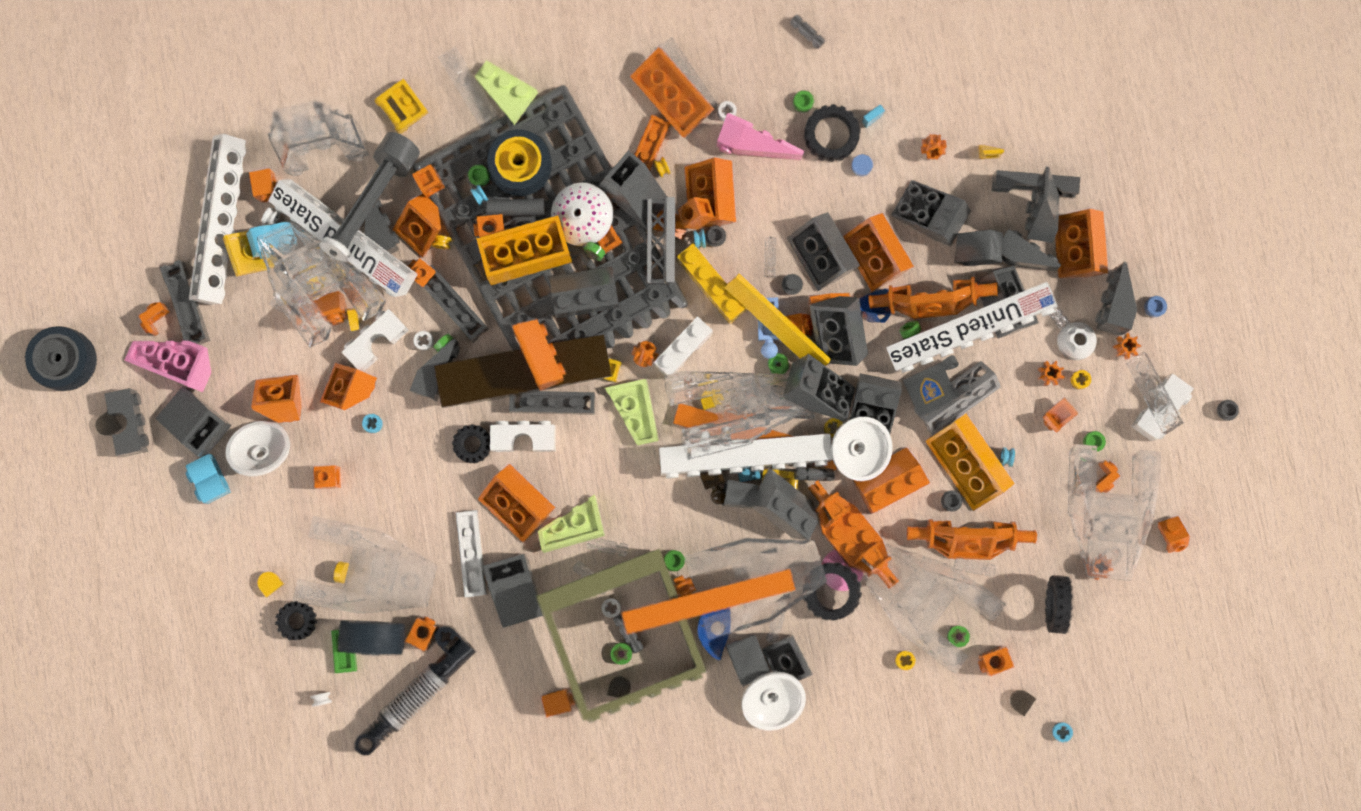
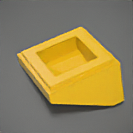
M979 145L980 159L1000 158L1004 153V149Z

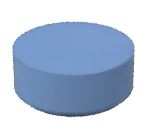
M864 154L856 156L851 165L852 171L857 176L868 175L873 168L872 159Z
M1153 296L1145 302L1144 310L1148 316L1157 318L1166 312L1167 303L1162 297Z

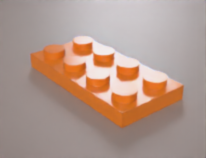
M660 47L630 75L632 80L683 138L692 132L714 110L712 105Z

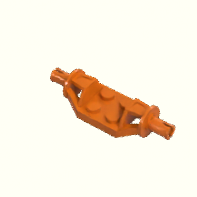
M971 277L969 280H953L952 292L947 290H940L933 294L920 292L913 296L910 285L899 287L889 285V292L887 294L869 295L870 309L889 307L892 315L895 314L896 310L913 319L952 316L959 314L972 303L974 306H977L979 297L998 296L997 282L977 285L975 278Z
M818 480L814 482L815 484L808 487V490L819 501V506L815 511L818 513L821 532L849 567L866 573L868 577L878 574L888 589L899 582V579L887 567L888 562L892 558L888 557L883 539L855 505L840 497L838 492L829 495ZM824 508L827 510L828 514L831 517L830 521L824 511ZM864 558L874 569H871L861 560Z
M928 519L926 527L907 526L906 532L907 540H926L928 548H934L948 559L991 560L1008 549L1015 551L1017 543L1036 544L1037 542L1036 530H1017L1014 521H1011L1010 524L993 522L992 528L989 529L986 527L953 528L951 521H933V519ZM934 535L944 538L945 543L935 539Z

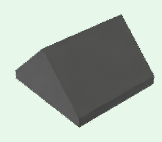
M790 634L762 649L773 672L790 674L798 679V681L813 675L793 635Z

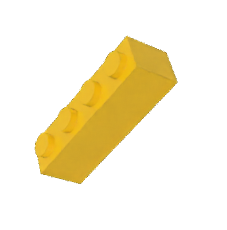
M691 244L677 256V262L729 324L746 312L747 309L724 288L727 283L694 244Z

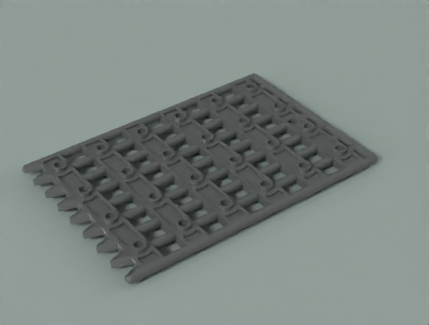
M561 85L533 100L522 114V116H527V119L513 125L507 115L413 165V170L417 172L434 163L435 169L445 188H448L455 204L444 209L436 193L429 196V199L438 206L439 217L452 238L454 245L512 351L521 349L515 339L516 336L512 327L516 324L536 319L539 324L545 321L553 336V339L547 342L548 344L604 335L606 346L610 349L615 345L614 330H617L624 338H631L633 336L632 320H635L643 328H649L652 324L651 310L656 312L661 318L669 317V300H672L680 308L687 307L688 303L676 281L672 284H646V270L644 267L647 264V229L621 208L613 211L611 225L622 241V246L626 251L623 254L614 257L612 252L609 251L604 255L607 262L596 268L591 257L584 251L585 246L567 243L571 260L580 255L588 270L612 266L615 283L619 282L627 296V299L618 303L619 308L605 310L599 314L597 312L588 313L590 319L579 324L575 316L566 317L572 329L561 334L552 318L555 316L552 294L549 293L540 297L532 282L543 275L551 289L550 276H553L551 270L557 267L495 285H490L489 281H484L476 267V264L482 262L476 239L479 236H474L473 224H476L474 219L484 213L488 216L487 202L483 201L482 205L479 206L473 194L463 199L454 183L466 178L471 189L477 188L476 185L469 181V170L474 165H483L488 169V152L491 144H493L498 136L509 130L516 129L527 130L539 136L548 147L552 160L549 178L559 174L565 187L573 184L566 169L575 164L578 165L585 178L581 183H589L597 187L612 170L609 161L565 85ZM560 95L563 96V100L552 104L551 100ZM544 104L546 109L534 114L533 110ZM576 119L584 135L573 140L564 124ZM507 124L509 129L498 134L496 130ZM555 129L559 131L565 142V145L554 150L546 135ZM489 134L491 138L480 144L478 139ZM471 144L473 148L461 153V148ZM453 154V159L445 163L442 162L441 159ZM595 154L604 170L593 176L584 160ZM491 175L490 180L492 184L482 189L488 200H503L516 197L501 190L494 183ZM548 181L542 187L549 199L544 202V215L511 216L512 220L503 224L504 230L551 217L552 205L557 196ZM532 194L523 196L525 199L533 198ZM467 223L475 240L464 245L456 229ZM635 225L644 242L633 248L624 231ZM655 245L652 248V255L659 260L662 256ZM570 263L562 265L566 274L575 273ZM658 266L659 270L663 275V270ZM637 271L646 288L635 294L626 277ZM525 285L534 302L522 308L514 290ZM506 295L515 312L504 318L495 301Z

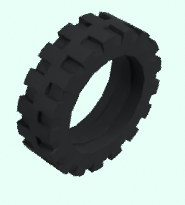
M831 104V106L824 105L821 109H816L807 120L804 132L806 146L811 150L812 155L818 156V159L822 161H841L845 157H849L856 149L861 131L858 125L859 121L854 117L853 112L847 111L844 106L837 107L836 104ZM833 117L843 121L849 129L847 143L841 148L833 150L820 145L815 136V129L821 120Z
M830 562L812 569L810 574L806 576V582L803 585V599L808 604L807 608L812 610L816 617H821L827 621H836L852 614L855 608L858 607L859 599L862 597V592H860L861 583L858 582L857 574L853 573L850 567L844 566L841 563ZM829 573L842 577L849 589L846 603L838 609L824 607L816 595V585L819 579Z
M1051 575L1047 584L1048 589H1046L1047 596L1045 598L1046 628L1049 633L1066 634L1070 629L1071 612L1073 611L1071 579L1069 576Z

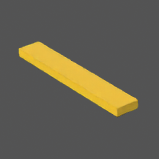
M737 274L725 285L724 288L799 358L810 354L825 366L830 362L831 359L741 274Z

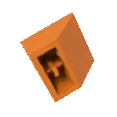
M340 291L298 302L300 324L309 330L318 331L324 329V325L327 324L339 325L344 323V319H348L343 294Z

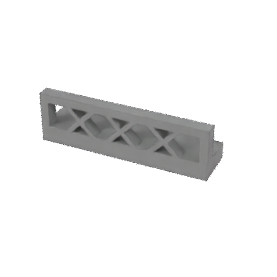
M675 197L647 199L646 284H672L675 282ZM652 204H664V213L659 218L652 213ZM656 223L663 228V235L659 239L652 234V227ZM656 244L663 249V256L659 260L652 255V248ZM656 265L663 270V279H651L652 269Z
M982 361L951 382L954 390L960 384L968 383L972 395L958 399L930 412L928 415L920 417L932 435L942 430L1001 387L996 374ZM981 369L985 372L981 377H974Z

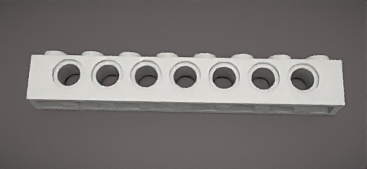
M226 134L215 135L212 140L189 300L210 305L222 304V300L225 297L224 285L228 276L227 264L229 255L223 237L224 235L234 234L233 224L237 215L236 203L240 195L239 183L243 174V158L246 154V140ZM227 155L230 158V163L227 161ZM224 175L227 178V183L224 181ZM221 196L224 198V203L221 202ZM218 216L221 219V224L218 223ZM215 236H216L217 239H218V244H217V245H216V243H215V241H214ZM212 257L215 259L214 265L211 262ZM209 277H210L211 280H212V285H211V286H210L209 283H208Z

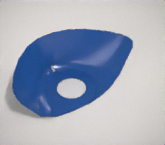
M880 289L859 298L862 319L872 323H885L891 316V309L889 307L872 309L869 307V295L887 294L889 292L888 289ZM877 315H884L885 317L879 319Z
M730 607L703 614L698 622L697 631L701 644L716 660H721L729 637L731 624ZM716 621L724 625V632L720 635H715L711 631V625Z

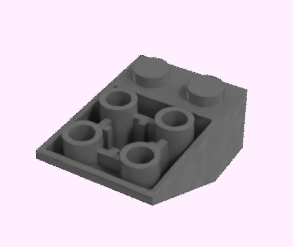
M629 150L598 186L606 193L609 199L645 229L647 228V199H665L667 197L646 165ZM652 204V213L657 216L664 207V204Z
M1046 166L1043 175L1039 174L1037 188H1033L1032 201L1027 203L1026 213L1029 214V217L1026 219L1025 230H1028L1027 239L1053 243L1058 231L1060 197L1050 168Z
M911 180L891 215L933 240L951 246L971 210L965 200Z
M1126 262L1109 271L1106 280L1109 285L1107 291L1104 290L1101 297V302L1103 303L1102 310L1098 311L1095 322L1098 323L1096 329L1118 336L1132 330L1137 313L1136 301Z
M807 354L792 363L783 396L798 407L846 421L855 387L810 354Z
M860 373L849 420L855 417L873 418L882 423L890 434L902 392L901 382Z
M184 386L180 388L156 417L175 438L199 457L209 454L232 426Z
M527 554L517 555L483 566L488 587L503 628L542 616L535 597L538 595Z

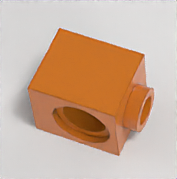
M431 164L412 174L421 192L426 197L445 188L436 169Z
M270 168L249 172L253 197L262 203L269 202L268 200L277 185L275 173Z
M693 197L677 209L683 228L699 230L715 218L709 199Z
M502 214L478 216L477 224H473L474 236H479L480 238L504 231ZM491 225L494 227V230L488 233L483 230V227Z
M336 465L314 467V488H341L340 467Z
M424 616L423 619L417 618L405 642L423 651L428 650L439 628L434 625L436 621L427 616ZM421 626L428 629V636L426 638H421L418 634Z
M1005 646L979 655L980 661H978L981 672L986 673L987 676H993L1014 668L1008 649ZM993 656H997L999 659V664L995 668H992L990 665V659Z
M568 688L541 696L546 717L572 711V706L575 705L572 693H569Z

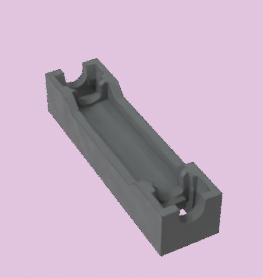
M996 170L992 178V191L1006 193L1012 189L1033 191V188H1037L1039 174ZM1052 175L1059 197L1075 198L1079 194L1080 177Z
M178 260L173 265L161 266L160 270L168 288L184 341H191L199 345L209 342L210 338L198 302L189 300L191 281L185 263ZM178 269L181 270L179 271L180 273L173 274L170 277V272H173ZM200 332L202 333V336H200L199 339H191V336L199 334Z
M431 265L430 267L436 271L435 275L437 278H432L428 282L429 285L426 284L424 288L474 343L489 328ZM476 323L482 325L472 335L469 334L468 330H472L477 325Z
M538 391L520 395L522 396L520 398V406L522 408L519 409L514 405L516 396H512L509 402V412L595 415L596 394L595 392ZM590 397L589 410L583 409L585 408V399L583 398Z

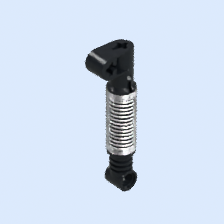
M444 625L435 634L436 643L445 653L435 663L427 665L423 672H420V675H417V678H414V681H411L408 684L409 686H406V689L400 691V694H397V697H394V700L389 702V705L384 706L383 710L379 712L378 721L375 720L373 722L374 725L370 724L369 728H366L357 737L354 747L358 754L363 756L372 754L382 744L381 741L384 742L386 740L385 737L388 738L393 732L401 730L404 724L410 721L409 718H412V715L415 716V713L421 710L420 707L424 708V705H427L426 701L429 702L432 696L435 697V694H438L437 690L441 691L440 688L445 687L449 683V678L476 653L472 645L453 626ZM449 631L451 633V640L456 636L459 640L448 650L446 645L450 641H443L441 639L443 637L441 632L447 633ZM363 738L370 739L372 747L368 749L362 747L361 740Z

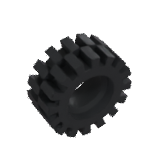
M474 424L465 425L462 429L459 428L456 435L454 434V441H452L453 451L462 461L475 464L479 461L482 462L486 456H489L490 435L482 427ZM470 436H476L480 440V447L475 452H468L464 447L465 440Z
M302 601L286 603L284 607L278 610L280 612L275 617L277 618L275 625H278L277 631L282 633V637L294 641L310 636L311 632L315 631V624H317L315 619L317 614L313 612V607L308 606V603H303ZM295 612L302 614L304 617V624L299 629H293L289 625V617Z

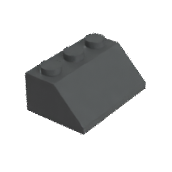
M828 212L813 217L787 237L818 291L845 277L860 266Z
M612 266L550 276L551 294L556 318L619 308Z
M1015 266L992 271L975 280L977 285L997 282L998 296L980 297L984 307L1025 291ZM1034 316V321L1022 325L1019 322L1014 324V329L1002 333L999 330L994 333L999 339L1029 328L1039 322L1037 317Z
M838 296L811 304L809 307L816 345L831 359L829 364L857 366L868 355L859 297Z
M768 469L751 507L791 538L810 540L818 523L814 503L772 469Z

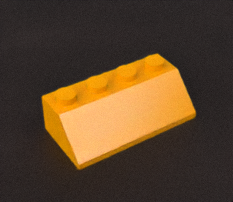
M558 215L476 238L490 285L572 263Z
M964 414L925 441L973 511L1003 494L1015 484L967 414Z

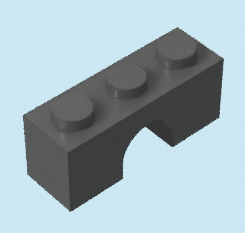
M130 388L105 393L108 414L112 416L124 415L127 419L126 429L119 434L112 435L116 456L127 457L148 452L149 439L147 434L144 433L145 418L140 412V394Z

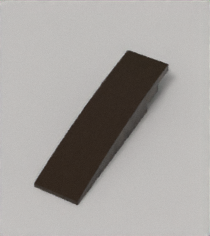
M598 335L552 343L557 353L554 356L556 363L561 362L566 374L562 375L564 381L544 390L612 377L605 336ZM521 349L434 366L442 408L463 404L469 405L483 401L489 402L540 391Z

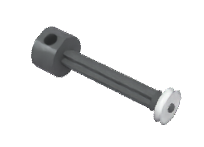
M387 132L373 155V158L379 165L376 172L337 232L333 235V239L324 237L323 242L320 243L321 249L327 255L341 262L348 261L347 257L351 256V252L346 247L350 246V242L393 175L406 177L418 159L420 151L411 140L399 133Z

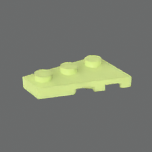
M487 60L475 75L477 82L492 97L513 125L516 124L538 94L537 89Z
M647 379L606 387L607 393L622 416L636 444L639 446L658 442L659 438Z
M595 495L588 498V501L582 505L574 507L571 512L562 518L559 517L538 530L543 553L605 536Z

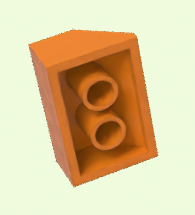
M714 157L685 166L687 202L693 197L709 199L715 217L703 227L724 226L735 223L736 212L732 161Z
M1086 209L1059 215L1058 231L1055 236L1056 255L1058 263L1061 264L1060 268H1058V278H1080L1108 274L1103 211Z
M883 213L869 217L843 236L860 265L858 269L871 291H875L914 267Z
M536 319L512 326L539 390L542 391L564 381L562 375L566 373L561 362L556 363L554 356L557 353L553 344L547 343L545 336L548 333L544 324L539 325Z
M907 447L893 454L885 470L877 477L866 481L853 480L870 514L930 484L921 465Z
M511 464L494 476L478 498L523 543L556 508Z

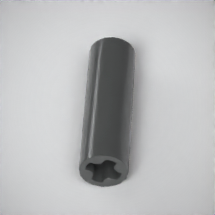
M544 199L487 200L488 216L502 214V216L544 215Z

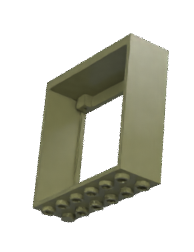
M660 549L653 550L535 596L583 721L587 720L588 723L601 718L600 714L605 712L609 713V715L621 710L620 706L625 704L629 706L636 705L642 702V697H656L662 694V689H676L682 686V681H696L702 678V673L706 672L687 619L678 621V624L693 660L694 668L588 710L553 619L552 612L658 571L669 600L678 598Z

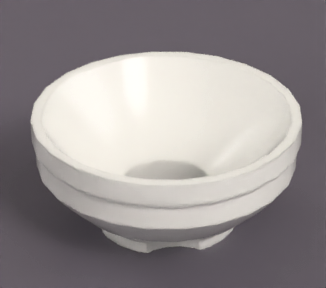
M1073 322L1064 326L1057 338V344L1061 353L1072 360H1082L1090 356L1097 343L1093 329L1081 322ZM1080 333L1085 336L1086 341L1084 345H1077L1074 342L1076 334Z

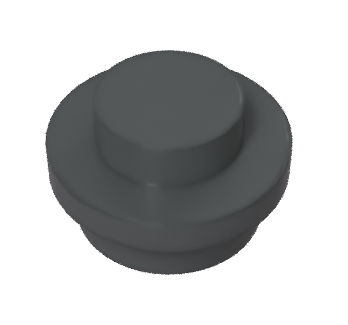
M720 226L710 227L705 235L707 243L713 247L721 246L726 240L725 230Z
M788 274L782 281V288L789 295L798 294L803 287L802 279L796 274Z
M1224 400L1218 404L1217 414L1222 420L1231 421L1238 416L1239 408L1234 401Z
M947 491L941 497L942 507L947 511H957L962 506V496L957 491Z

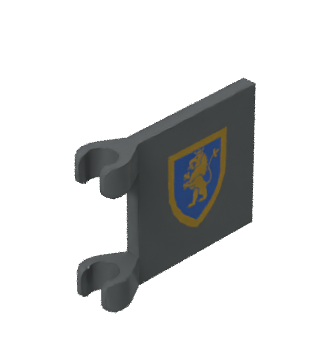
M954 355L903 380L919 417L958 399L972 395L968 384H963L954 390L946 370L959 366Z

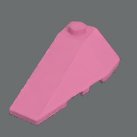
M727 113L717 140V147H719L721 152L770 158L802 159L803 150L782 139L775 141L769 132L765 130L756 131L752 128V123Z
M133 341L125 358V361L201 392L204 391L211 375L208 349L191 341Z

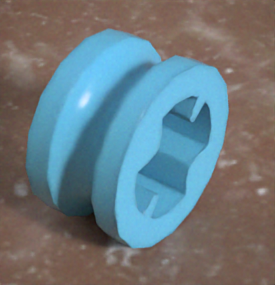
M479 184L476 189H470L479 206L482 205L483 201L487 202L488 198Z
M704 229L700 232L693 231L695 246L697 248L700 246L706 248Z
M368 414L363 418L362 426L369 433H377L382 429L383 421L375 414ZM376 418L377 422L375 423V425L377 427L374 429L370 427L369 429L368 425L370 423L368 420H375Z
M1003 447L1000 463L1002 466L1008 464L1009 467H1012L1015 459V449L1011 448L1008 450L1006 447Z
M1060 722L1055 724L1052 734L1057 741L1067 742L1073 736V729L1067 723ZM1061 726H1065V730H1068V735H1064V738H1059L1061 735H1057V730H1061Z

